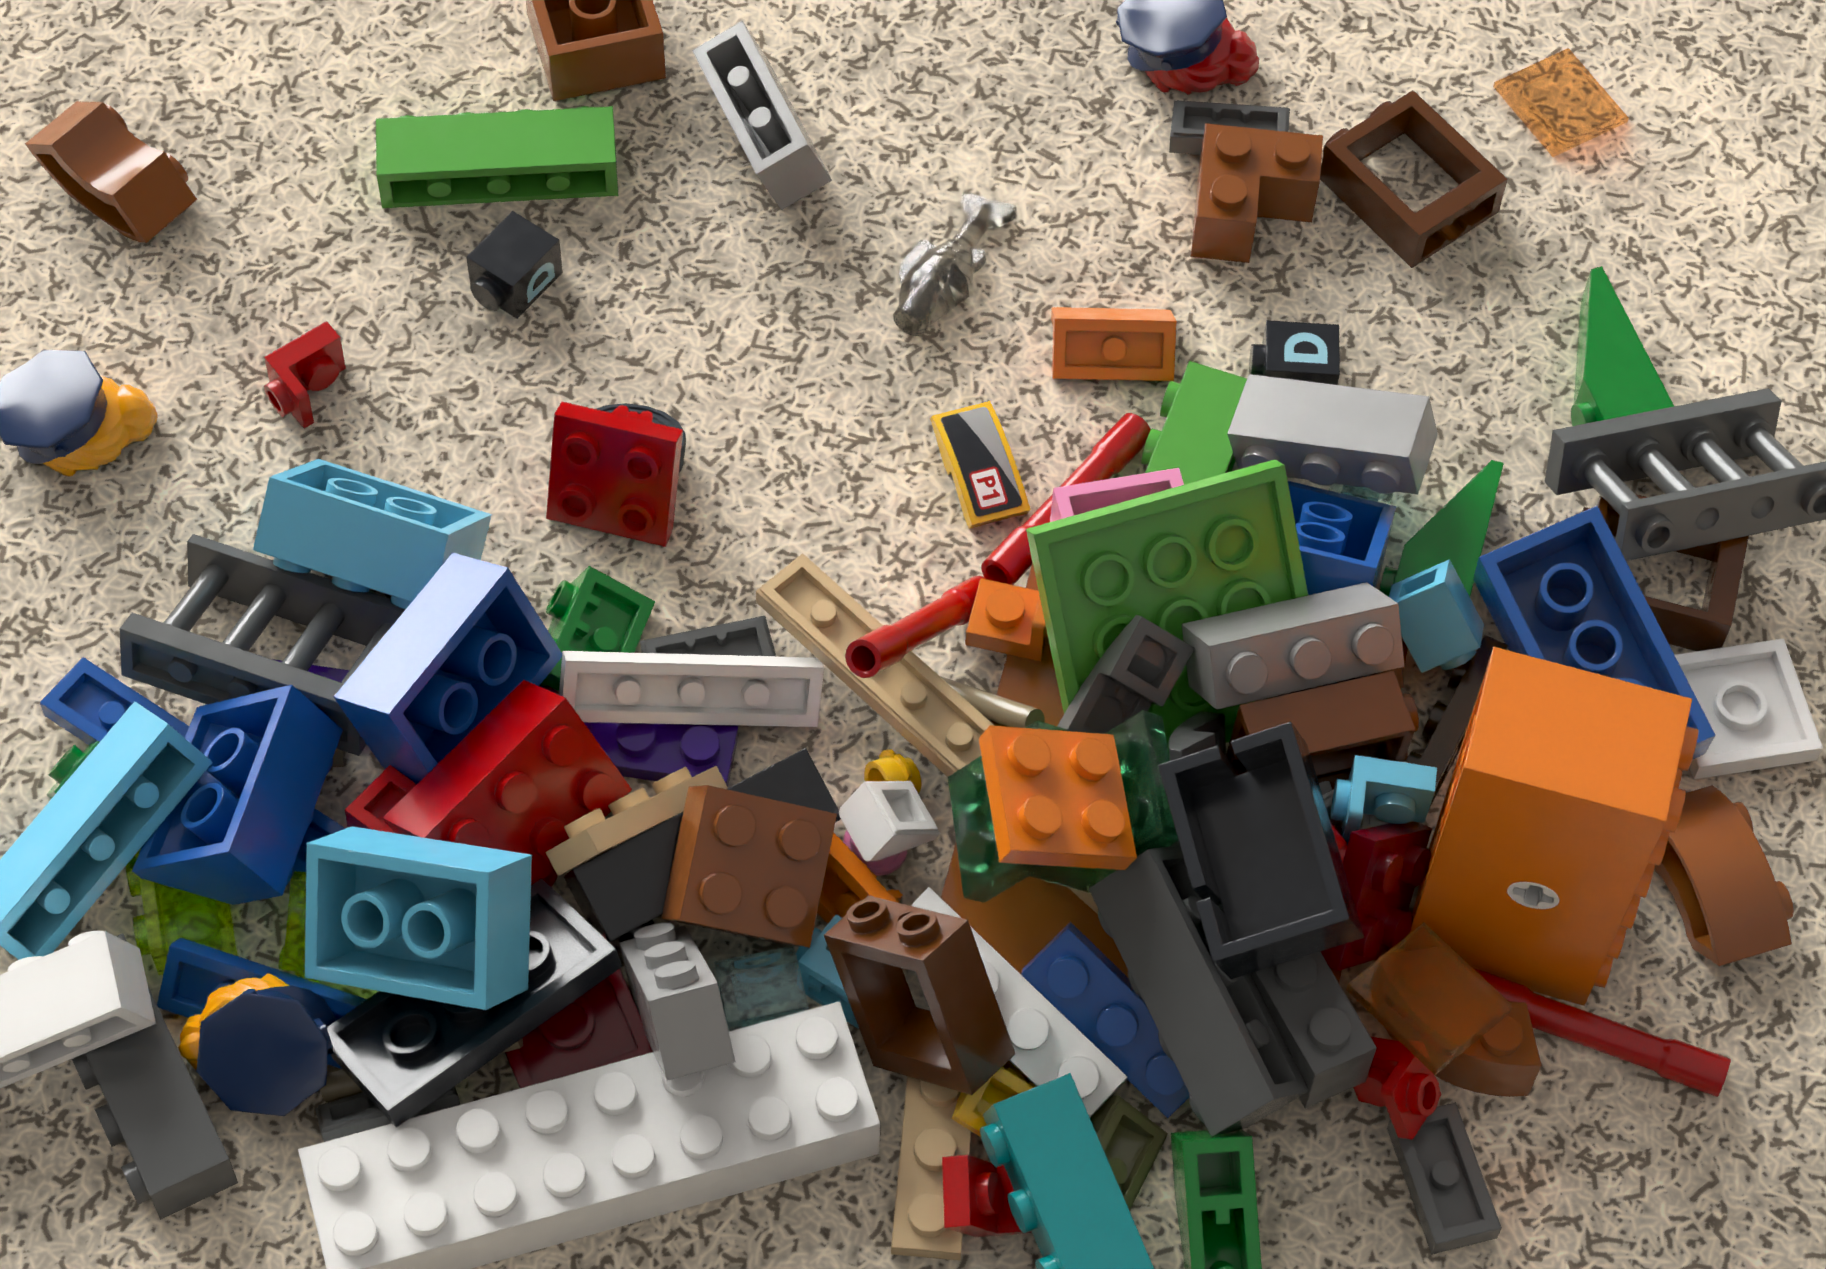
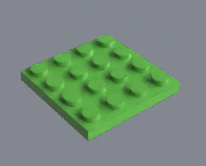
M1275 459L1026 529L1063 713L1066 712L1081 685L1099 659L1136 615L1142 616L1183 641V623L1308 596L1285 464ZM1185 665L1163 707L1151 704L1119 762L1121 774L1169 760L1170 736L1181 723L1201 711L1225 714L1226 743L1230 742L1239 705L1216 710L1189 687L1187 666Z

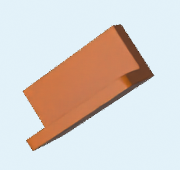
M1051 308V321L1053 324V379L1174 381L1177 321L1171 310Z

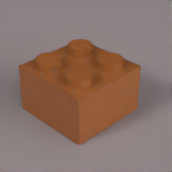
M526 0L527 16L553 101L666 78L663 30L653 0Z
M710 785L689 786L661 919L788 946L810 948L837 814Z

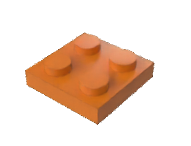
M990 725L979 737L1000 863L1126 870L1137 858L1113 734Z

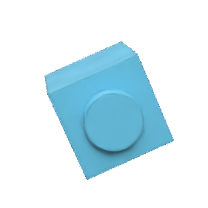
M1450 559L1391 586L1389 597L1399 605L1402 638L1421 673L1439 665L1443 670L1456 668L1469 661L1476 654V649L1480 648L1484 623Z

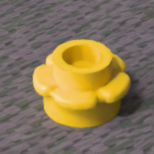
M892 749L882 751L879 759L868 762L864 770L865 781H911L918 793L921 791V776L914 761L909 757L896 754Z

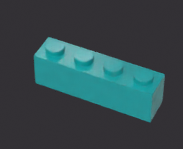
M1071 1073L997 1102L983 1114L987 1125L980 1128V1135L986 1153L995 1167L1004 1165L1014 1188V1191L1008 1194V1202L1013 1217L1024 1234L1032 1231L1041 1252L1042 1258L1037 1259L1035 1262L1036 1269H1154Z

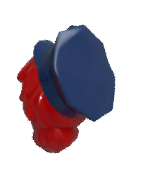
M1125 0L1117 8L1116 24L1120 28L1121 40L1130 45L1127 60L1133 68L1144 71L1154 85L1163 93L1174 89L1190 95L1192 92H1208L1216 86L1223 84L1239 86L1246 83L1258 71L1260 59L1257 55L1255 42L1249 38L1246 32L1235 31L1233 25L1227 19L1223 0Z

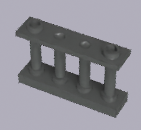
M1769 388L1552 431L1545 476L1546 485L1556 495L1594 488L1620 515L1616 543L1626 561L1826 520V461L1804 466L1774 438L1782 400ZM1757 455L1773 472L1750 477L1733 460ZM1703 466L1719 483L1695 488L1679 471ZM1649 477L1665 494L1639 499L1624 482Z
M192 534L187 541L188 587L190 589L164 623L133 612L119 628L121 675L204 704L216 703L293 685L343 729L336 749L360 756L367 744L334 699V696L406 609L391 603V599L370 592L345 590L335 586L331 579L310 572L297 573L287 571L275 566L271 559ZM216 596L248 606V609L223 642L190 632ZM274 616L307 626L282 662L249 652ZM333 635L366 646L342 682L308 672Z

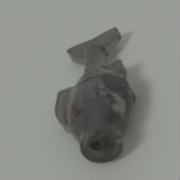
M964 192L962 194V208L966 220L953 239L938 246L926 240H920L904 258L900 267L901 289L899 293V306L893 313L895 324L903 332L912 336H921L929 325L942 318L960 302L969 297L968 288L973 281V274L979 271L986 263L985 251L975 249L987 229L998 228L1017 218V208L1015 205L989 201L973 193Z

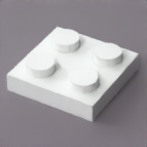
M1784 638L1675 655L1716 735L1706 753L1691 761L1689 768L1693 779L1817 761L1823 746Z

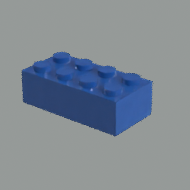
M1594 506L1478 558L1473 580L1505 644L1508 645L1509 651L1692 698L1687 727L1699 730L1692 760L1706 753L1716 735L1598 506Z

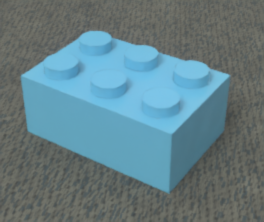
M316 459L269 477L253 550L274 557L273 564L287 571L308 573L312 569L333 576L332 583L345 590L368 592L370 589L392 595L391 603L406 609L452 553L481 560L492 514L334 463Z
M353 826L308 842L306 857L305 978L487 1010L528 990L532 855Z

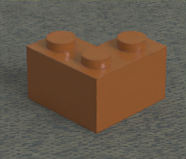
M1205 123L1199 162L1191 257L1250 263L1257 217L1312 223L1320 184L1323 136Z

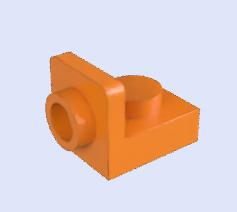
M980 578L966 630L965 645L1041 661L1048 635L1039 591Z

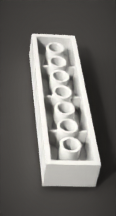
M840 1001L729 1031L736 1062L666 1080L652 1052L410 1118L397 1128L393 1124H388L298 1149L326 1269H472L879 1154L880 1121Z

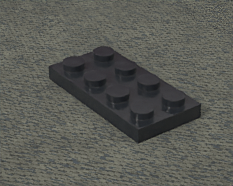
M541 878L531 885L528 990L487 1010L378 991L327 1027L333 1049L328 1050V1054L397 1128L623 966L616 949Z

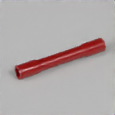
M1124 414L1094 445L1091 454L1059 487L1110 479L1114 474L1121 472L1145 446L1151 431L1148 423L1136 414ZM1053 494L1022 526L1015 528L982 562L981 570L986 580L1014 585L1032 566L1033 561L1026 529L1050 522Z
M973 576L944 592L941 598L891 625H883L851 642L845 653L848 668L858 677H873L901 661L908 652L955 626L968 623L980 578H986L983 576Z
M1473 967L1469 969L1466 982L1474 990L1499 1001L1526 1002L1532 1028L1653 1070L1662 1078L1716 1097L1719 1096L1731 1062V1059L1677 1039H1664L1539 995L1532 992L1528 987Z

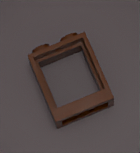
M1414 90L1393 103L1386 101L1380 104L1370 114L1369 118L1350 130L1343 128L1334 133L1324 145L1320 180L1411 268L1497 214L1500 210L1508 180ZM1404 133L1459 184L1416 213L1361 162V160Z
M1635 494L1639 499L1647 498L1646 496ZM1600 495L1596 506L1601 511L1612 535L1616 537L1620 515ZM1583 507L1582 512L1590 508ZM1749 536L1674 551L1710 560L1711 564L1701 610L1644 596L1670 645L1693 651L1722 648L1732 625Z
M1394 671L1239 705L1226 757L1234 765L1237 776L1247 773L1248 770L1234 754L1231 741L1291 721L1308 745L1318 782L1329 781L1332 790H1334L1336 779H1349L1355 755L1399 762L1407 761L1409 745L1414 732H1417L1419 729L1417 707L1410 693L1402 694Z
M868 895L864 900L852 905L847 914L824 934L874 1067L973 1095L1016 1054L968 920ZM902 968L916 972L929 1010L916 1007Z

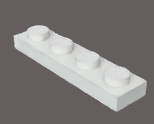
M563 651L559 695L566 697L583 722L818 727L824 666L819 659L813 657Z
M930 887L911 905L961 918ZM971 927L1016 1053L1009 1061L1036 1087L1071 1073L1087 1113L1091 1118L1127 1080V1076Z

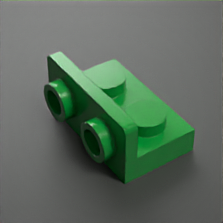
M588 566L572 583L563 580L556 588L546 609V613L553 617L548 632L561 652L634 653L655 601L597 569ZM562 658L539 685L540 687L544 688L548 685L559 691Z

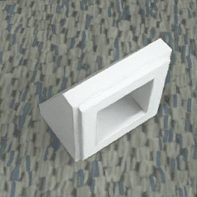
M864 781L839 810V816L866 862L882 860L933 841L940 835L938 827L911 781Z

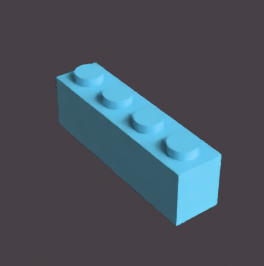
M134 701L0 859V946L18 960L33 956L44 957L53 953L213 762L168 723Z

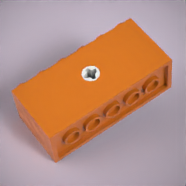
M1493 647L1430 841L1431 858L1428 864L1429 869L1419 885L1412 913L1411 931L1405 942L1402 954L1445 949L1455 971L1468 974L1470 967L1524 985L1532 992L1585 1006L1593 986L1605 988L1613 959H1618L1626 930L1627 928L1631 929L1634 924L1641 897L1645 898L1648 893L1655 865L1660 866L1669 834L1677 829L1686 795V790L1679 789L1683 770L1688 771L1699 732L1698 729L1687 727L1692 698Z

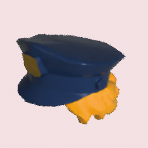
M43 349L27 363L4 375L0 381V437L4 444L17 446L19 456L27 463H43L68 477L73 476L77 470H98L100 465L114 461L121 454L124 447L133 442L144 441L152 433L153 426L158 418L156 408L149 401L146 393L129 384L119 387L112 379L101 376L86 351Z
M267 973L261 979H241L234 984L218 988L212 992L207 998V1003L202 1013L190 1016L180 1033V1045L178 1048L180 1055L187 1059L190 1065L231 1111L286 1116L300 1103L326 1086L328 1050L333 1049L327 1027L335 1022V1015L326 1001L311 990L289 986L278 977Z

